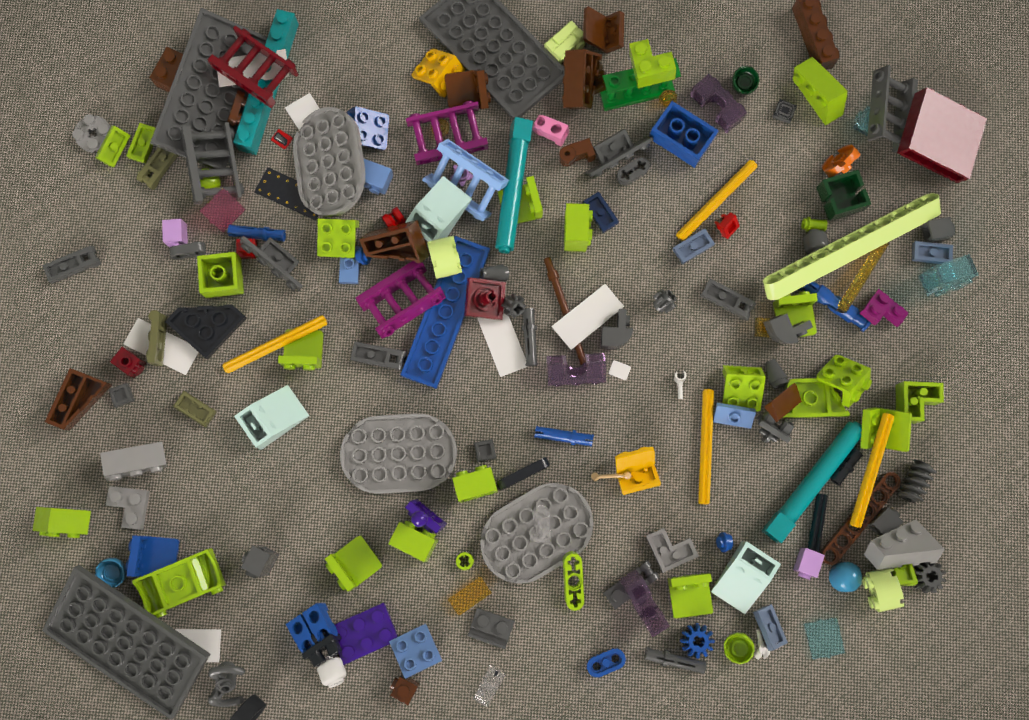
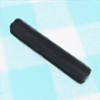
M820 493L816 495L808 543V549L816 552L820 551L828 500L827 495Z

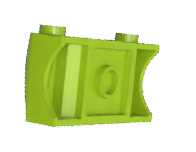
M212 548L132 580L133 585L137 588L142 598L144 609L157 618L167 615L166 611L196 597L209 592L212 595L224 591L222 587L226 586Z

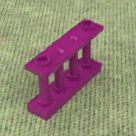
M467 101L460 106L421 115L415 113L405 118L407 126H413L419 149L414 154L417 166L440 161L443 156L437 150L439 143L443 142L438 121L440 119L449 118L454 143L468 153L488 149L487 137L482 138L480 136L474 114L475 111H479L478 102ZM466 113L473 137L472 141L464 142L461 138L456 117ZM427 122L432 124L437 145L436 149L429 151L426 149L420 124Z
M415 261L408 263L355 297L362 310L366 311L369 309L379 323L375 330L382 339L392 335L394 331L434 305L440 304L446 298L441 287L434 290L424 276L427 270L423 262L415 263ZM416 278L428 293L419 300L408 286V283ZM399 289H402L412 304L404 310L400 308L392 296V293ZM383 299H386L396 314L387 321L376 307V304Z

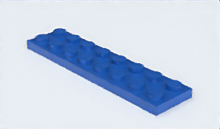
M457 236L454 237L462 273L437 280L434 290L441 287L446 298L440 304L434 305L425 311L401 372L402 377L434 389L438 388L465 318L467 278L480 279V269L484 268L490 253V248Z

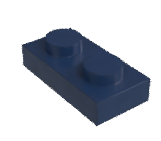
M599 192L583 201V204H589V210L593 211V220L602 233L619 224L618 219Z

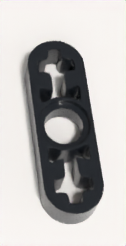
M544 457L500 479L496 484L499 490L502 491L551 465L547 457Z

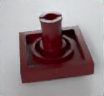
M467 278L464 316L503 320L504 308L501 305L504 304L506 282Z

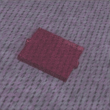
M222 188L200 212L209 219L210 224H214L219 230L224 232L246 209L237 201L235 196L232 197Z

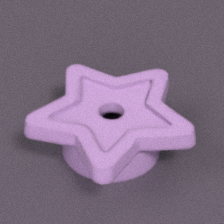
M454 165V166H453V168H454V173H455V171H456V169H457V167H458L457 165ZM467 169L464 170V175L459 180L461 187L465 185L467 180H472L473 175Z

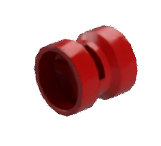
M397 207L392 209L391 213L381 216L387 227L406 222V219Z

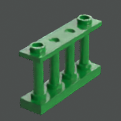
M674 58L676 66L675 78L681 77L677 60ZM632 68L603 75L606 90L600 92V98L604 111L671 96L675 94L672 80L638 88Z

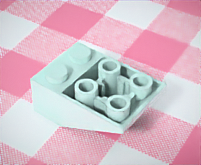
M443 176L415 206L406 222L417 220L422 235L428 242L448 237L472 198Z
M286 385L252 403L234 417L254 446L262 450L308 418L309 414L289 385Z
M741 541L711 592L743 614H746L771 582L781 564L747 541Z

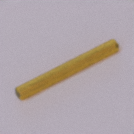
M889 242L872 250L839 302V309L845 312L850 308L888 247Z

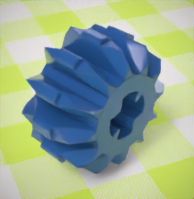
M699 623L694 624V629L691 625H687L689 632L687 633L684 630L681 632L686 636V638H680L681 643H686L682 646V650H688L687 655L690 657L695 653V658L697 659L700 658V652L703 656L707 657L706 649L713 651L709 643H715L714 639L709 638L713 634L712 631L706 632L707 626L703 625L700 628ZM695 636L701 638L699 645L693 643Z

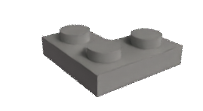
M109 486L105 506L125 508L121 528L143 530L150 491Z
M664 528L645 536L662 573L699 557L691 538L672 546Z

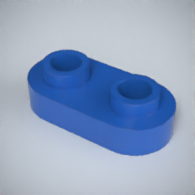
M611 648L589 658L586 664L587 671L593 677L604 676L622 668L626 662V657L620 649ZM613 655H618L619 659L618 661L613 662L611 660V657ZM595 662L600 664V668L597 670L593 669Z

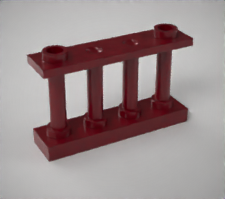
M234 26L233 29L238 37L222 57L217 58L212 54L207 60L213 69L272 109L276 104L272 97L273 91L288 73L295 77L299 75L295 68L296 65L290 59H283L254 39L246 29L243 28L241 30ZM244 42L253 47L237 67L232 68L229 66L228 62ZM259 52L266 56L267 59L252 77L246 78L243 76L244 70ZM275 62L282 69L270 84L262 89L258 86V81Z

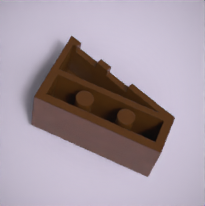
M586 49L565 50L563 60L565 66L563 76L564 94L562 96L563 108H592L596 88L593 86L595 76H598L599 73L596 67L598 60L602 59V54Z
M417 220L370 231L359 239L366 257L399 259V261L411 260L415 261V263H422L430 256Z
M70 368L46 417L45 423L63 430H71L107 392L112 384Z

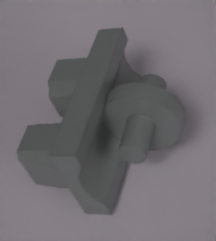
M768 411L764 415L759 414L757 420H759L758 425L762 427L759 433L763 435V442L768 443L772 440L776 443L778 438L789 443L791 440L790 434L794 428L792 422L784 419L779 426Z

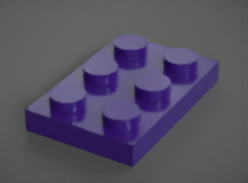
M385 602L335 624L337 632L342 638L338 642L342 649L339 656L343 665L389 645V641L398 637Z

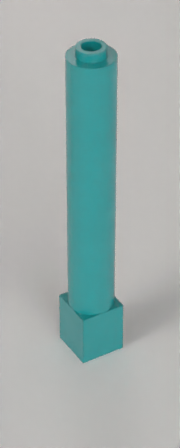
M519 117L514 118L510 127L509 152L505 178L509 182L503 188L495 248L504 254L513 251L515 246L528 144L531 141L533 126L532 120Z
M856 421L847 422L784 505L761 530L776 543H782L796 526V521L861 439V424Z

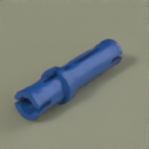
M229 225L227 233H230L228 234L229 237L244 236L251 239H262L265 242L270 237L275 241L282 242L286 239L285 230L270 229L269 227L256 228Z
M536 426L534 438L590 447L593 444V441L589 440H593L594 434L577 433V430L571 432Z

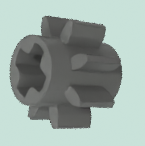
M662 289L653 296L655 299L653 306L661 313L664 311L668 313L676 307L674 303L677 300L676 296L670 290L664 291Z
M514 293L511 296L505 297L504 304L501 305L505 308L504 313L507 316L511 315L513 318L522 315L526 307L522 303L524 298Z

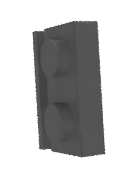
M477 607L468 636L506 649L515 621Z

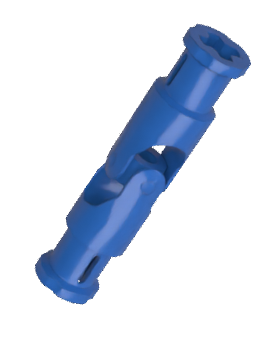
M813 281L799 288L800 291H810V294L817 293L818 303L827 305L830 311L848 323L855 324L860 328V331L864 332L871 324L860 314L857 307L840 296L834 295L824 285H819ZM842 302L846 306L844 313L836 311L842 305Z

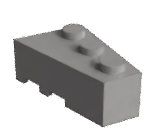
M163 442L100 453L103 475L106 481L119 480L127 476H140L148 471H151V473L161 472L163 468L167 467Z

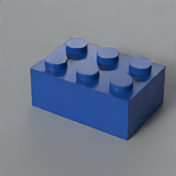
M671 101L651 129L649 137H653V142L695 168L715 140L719 130Z

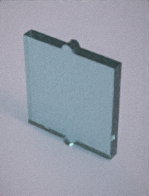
M837 618L818 619V621L804 624L812 659L831 658V656L845 653Z

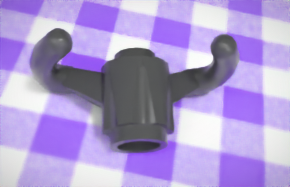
M226 661L209 670L208 676L215 680V688L208 698L211 706L231 707L244 702L242 696L232 699H221L224 693H229L235 689L236 674L244 675L245 669Z

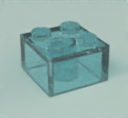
M970 254L935 265L919 275L927 297L934 294L935 297H938L950 290L956 291L973 283L972 279L979 276Z

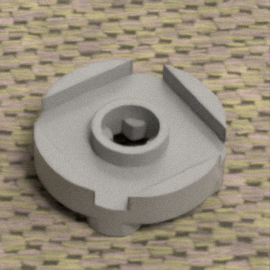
M88 114L77 123L72 135L76 143L83 150L94 153L93 151L100 149L111 126L102 117ZM96 130L97 136H91L90 138V133Z

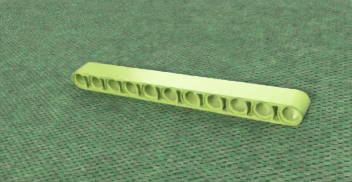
M935 193L926 194L768 275L763 279L767 299H780L941 214L939 195Z

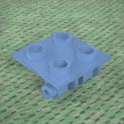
M426 624L389 641L405 679L442 661Z

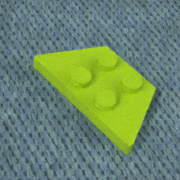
M817 378L788 380L785 389L795 383L802 402L783 418L850 416L849 411L842 405L841 397L834 390V387L817 380Z

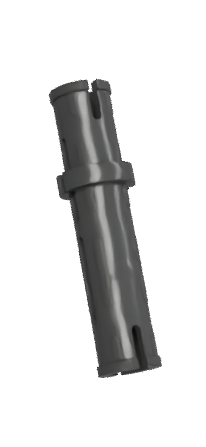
M525 308L523 312L524 326H522V331H524L525 366L538 365L535 331L537 330V325H535L534 308Z
M646 647L644 660L661 663L665 667L669 665L701 674L705 673L706 661L671 654L668 650L663 652Z

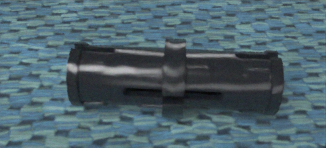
M853 448L830 477V480L840 486L848 474L854 471V466L863 457L862 453Z

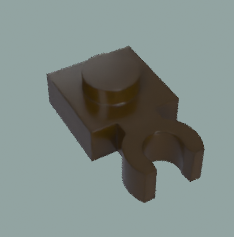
M599 60L596 67L599 73L598 76H595L593 86L596 87L595 94L606 90L603 75H606V72L603 70V65Z

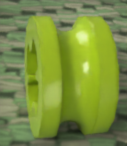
M468 552L460 553L456 558V565L461 570H468L474 564L473 556ZM465 555L469 557V566L466 567L464 565L463 567L460 565L462 562L460 560L461 556L464 558Z

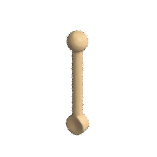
M592 473L591 478L593 481L602 478L630 479L631 473L604 475Z

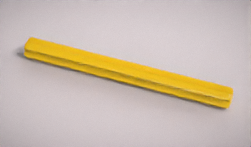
M749 160L676 233V237L680 241H685L758 167L756 162Z
M321 315L223 363V369L227 373L233 372L326 326L327 320Z
M704 389L702 398L698 502L704 505L710 503L714 390Z
M882 414L851 517V526L862 527L894 421L892 414Z

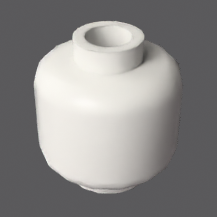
M326 656V662L321 663L317 667V672L321 683L324 686L333 688L344 682L347 672L341 658Z

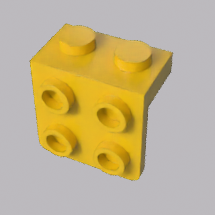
M430 49L419 65L416 66L412 77L431 84L439 96L445 98L447 95L445 74L465 71V68L455 55L437 49Z
M641 447L638 450L622 452L615 456L616 474L631 473L630 479L617 478L623 495L661 485L655 467V451L653 447Z

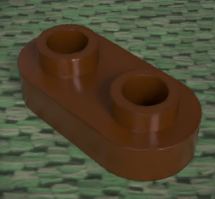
M237 90L227 120L229 125L233 127L235 124L239 125L242 116L239 110L240 107H245L248 98L244 96L245 92Z

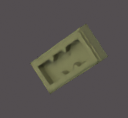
M186 391L182 392L173 405L174 408L204 427L208 426L217 413L216 410Z

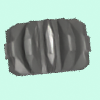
M923 562L914 566L918 584L915 585L916 589H922L923 593H928L929 591L936 593L937 589H943L941 582H946L947 580L942 578V575H945L947 572L940 570L942 567L940 563L930 564V562Z

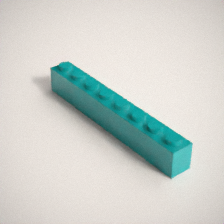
M276 10L265 44L267 48L275 53L277 50L286 49L287 59L299 26L294 13ZM260 79L258 86L262 89L266 88L273 79ZM278 85L277 88L273 91V96H272V97H273L274 100H275V96H276V93H277V90H278L279 85ZM251 94L248 95L233 143L239 151L257 155L271 108Z

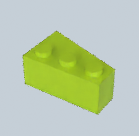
M813 57L794 67V83L798 86L824 125L826 126L843 116L848 91Z

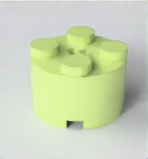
M454 236L427 242L436 279L462 273Z
M893 568L866 572L865 576L862 577L864 588H868L870 592V597H868L871 609L874 608L877 612L904 607V603H900V600L904 599L901 585L897 576H892L891 571H894Z

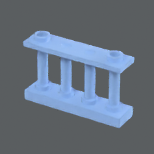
M449 139L440 142L437 150L443 156L434 174L431 173L423 177L422 181L427 183L428 187L432 189L440 180L449 159H452L458 165L451 179L454 185L457 186L465 169L473 173V178L465 192L468 196L472 197L480 180L488 184L489 187L480 205L471 200L465 209L475 219L486 220L492 214L486 210V207L495 190L500 191L506 187L509 180Z

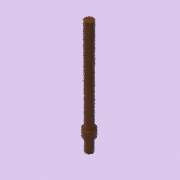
M547 257L544 259L548 271L547 277L553 285L564 317L570 311L558 280L560 278L558 271L555 270L551 257ZM580 342L574 348L580 365H584L588 362Z

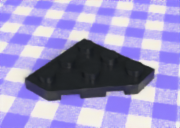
M225 304L224 306L179 307L165 322L208 360L247 317L232 304Z

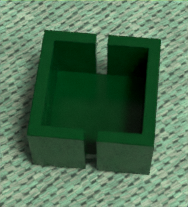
M859 169L824 179L816 187L821 202H826L823 207L828 221L863 212L871 205L866 188L855 195L864 186Z

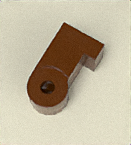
M590 138L561 148L559 152L560 163L568 167L573 165L574 162L585 158L588 163L595 161L596 154Z

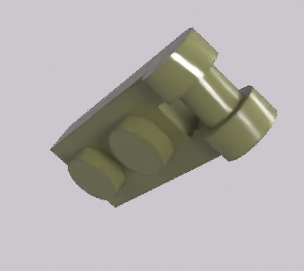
M158 147L138 173L137 180L141 183H146L147 187L152 190L156 189L161 178L179 155ZM150 172L154 173L151 178L149 177Z
M152 310L148 315L151 320V330L148 333L149 348L146 351L147 363L151 365L163 366L167 323L165 321L167 317L157 310Z

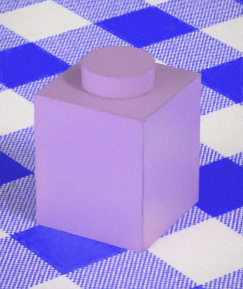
M182 219L162 220L163 243L168 247L188 243L187 224Z
M800 548L793 570L799 572L798 576L808 580L811 577L818 578L825 555L808 548Z

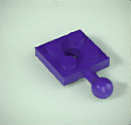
M418 499L410 501L405 507L408 510V515L411 517L412 524L416 527H424L430 533H433V531L438 533L447 525L445 521Z

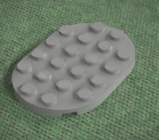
M324 107L315 110L303 120L304 124L299 133L296 132L294 138L293 155L298 192L306 208L320 216L336 217L346 213L357 203L364 189L366 174L360 132L355 120L348 113L338 108Z
M417 413L365 418L356 423L348 434L345 435L340 449V462L345 476L357 488L373 494L422 492L436 488L450 476L457 460V445L450 429L436 417Z
M548 483L532 489L497 510L486 522L480 542L482 556L486 565L496 576L512 583H529L543 577L563 565V556L567 552L574 551L580 554L590 541L593 530L591 508L586 499L570 486Z

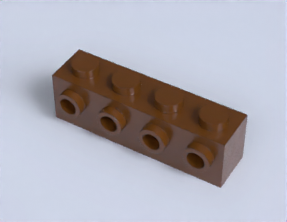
M796 0L792 11L810 58L813 57L826 70L833 68L840 54L838 48L834 45L833 34L828 29L827 18L822 13L820 0Z

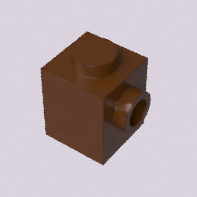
M403 674L399 679L395 677L390 686V689L393 690L390 696L409 705L420 683L410 677L405 679Z

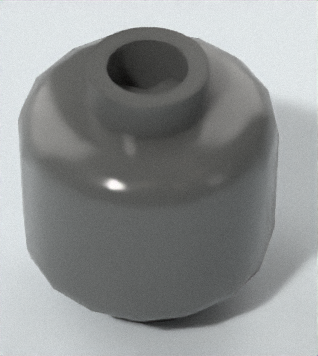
M818 229L808 231L803 237V246L807 255L829 245L827 234Z

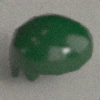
M750 66L739 67L731 78L734 91L743 95L753 93L760 81L758 73Z

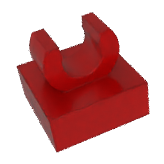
M731 212L728 215L722 214V221L720 223L714 222L716 228L720 230L722 237L729 239L740 226L736 215Z
M236 239V253L241 259H256L252 252L247 253L243 250L240 239ZM248 239L257 247L256 239Z

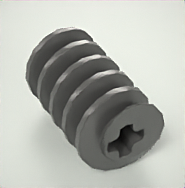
M914 459L915 464H911V470L907 472L908 477L904 478L905 484L900 486L902 491H899L897 495L910 503L916 504V501H924L919 495L927 494L923 490V487L930 488L926 480L933 481L934 478L929 474H936L937 471L929 464Z

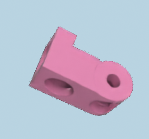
M538 115L532 126V131L539 136L554 141L555 144L562 147L569 134V127L567 124L547 116Z

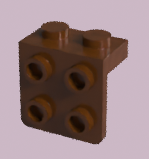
M589 6L584 8V41L606 54L623 48L624 13L618 11L604 16Z
M477 69L445 74L448 108L463 105L467 101L478 102L480 109L489 108L488 104L491 103L490 93L486 90L488 75L484 73V70Z

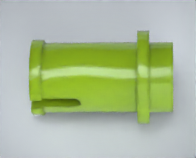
M810 217L803 218L801 228L805 232L812 229L825 232L827 220L811 219Z

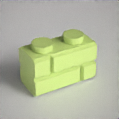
M570 21L544 44V47L561 64L565 57V50L582 49L585 46V41L583 39V31L573 21Z

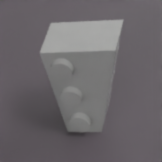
M915 519L871 540L864 555L877 570L898 568L906 564L916 566L923 562L934 564L937 563L945 549Z

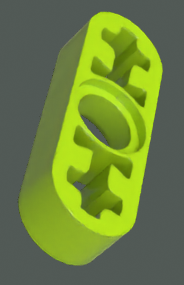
M569 551L563 556L565 603L569 609L577 611L584 605L582 559L578 553ZM571 557H574L575 560H577L576 562H574V569L576 571H572V566L568 562L571 560ZM571 576H577L579 578V581L575 586H571L568 584V580ZM572 591H575V595L577 599H579L576 601V604L574 605L570 601L573 600Z

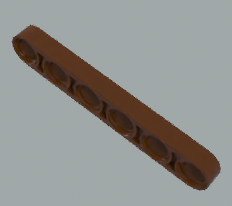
M885 473L874 484L868 504L871 509L870 515L864 517L862 527L854 532L849 528L853 514L852 511L820 551L821 554L825 555L827 550H831L834 553V559L829 562L824 557L822 563L834 565L842 558L900 486L901 480L896 473ZM887 476H892L895 480V484L892 487H889L885 482ZM877 490L883 494V499L880 502L876 501L873 497L874 492ZM840 535L845 536L847 540L846 545L842 547L837 543V538Z

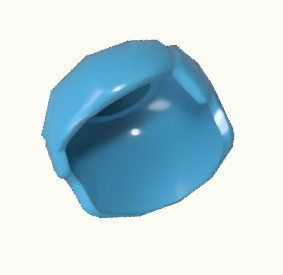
M117 558L104 559L95 568V576L113 588L122 584L127 575L125 564Z
M852 562L836 563L829 571V581L832 587L840 592H853L862 584L863 575L861 570Z

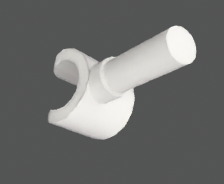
M677 371L674 375V381L678 386V399H683L682 386L686 379L685 371L683 372L682 379L677 377Z
M757 629L759 648L754 652V656L759 660L763 654V658L766 659L770 651L764 645L760 629Z

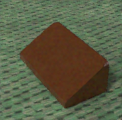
M793 383L764 406L776 422L802 402L797 385Z

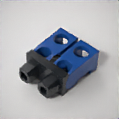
M326 603L314 604L286 624L295 643L302 652L303 659H309L314 667H319L321 663L326 662L323 651L327 650L330 657L342 651L338 642L342 638L328 615Z

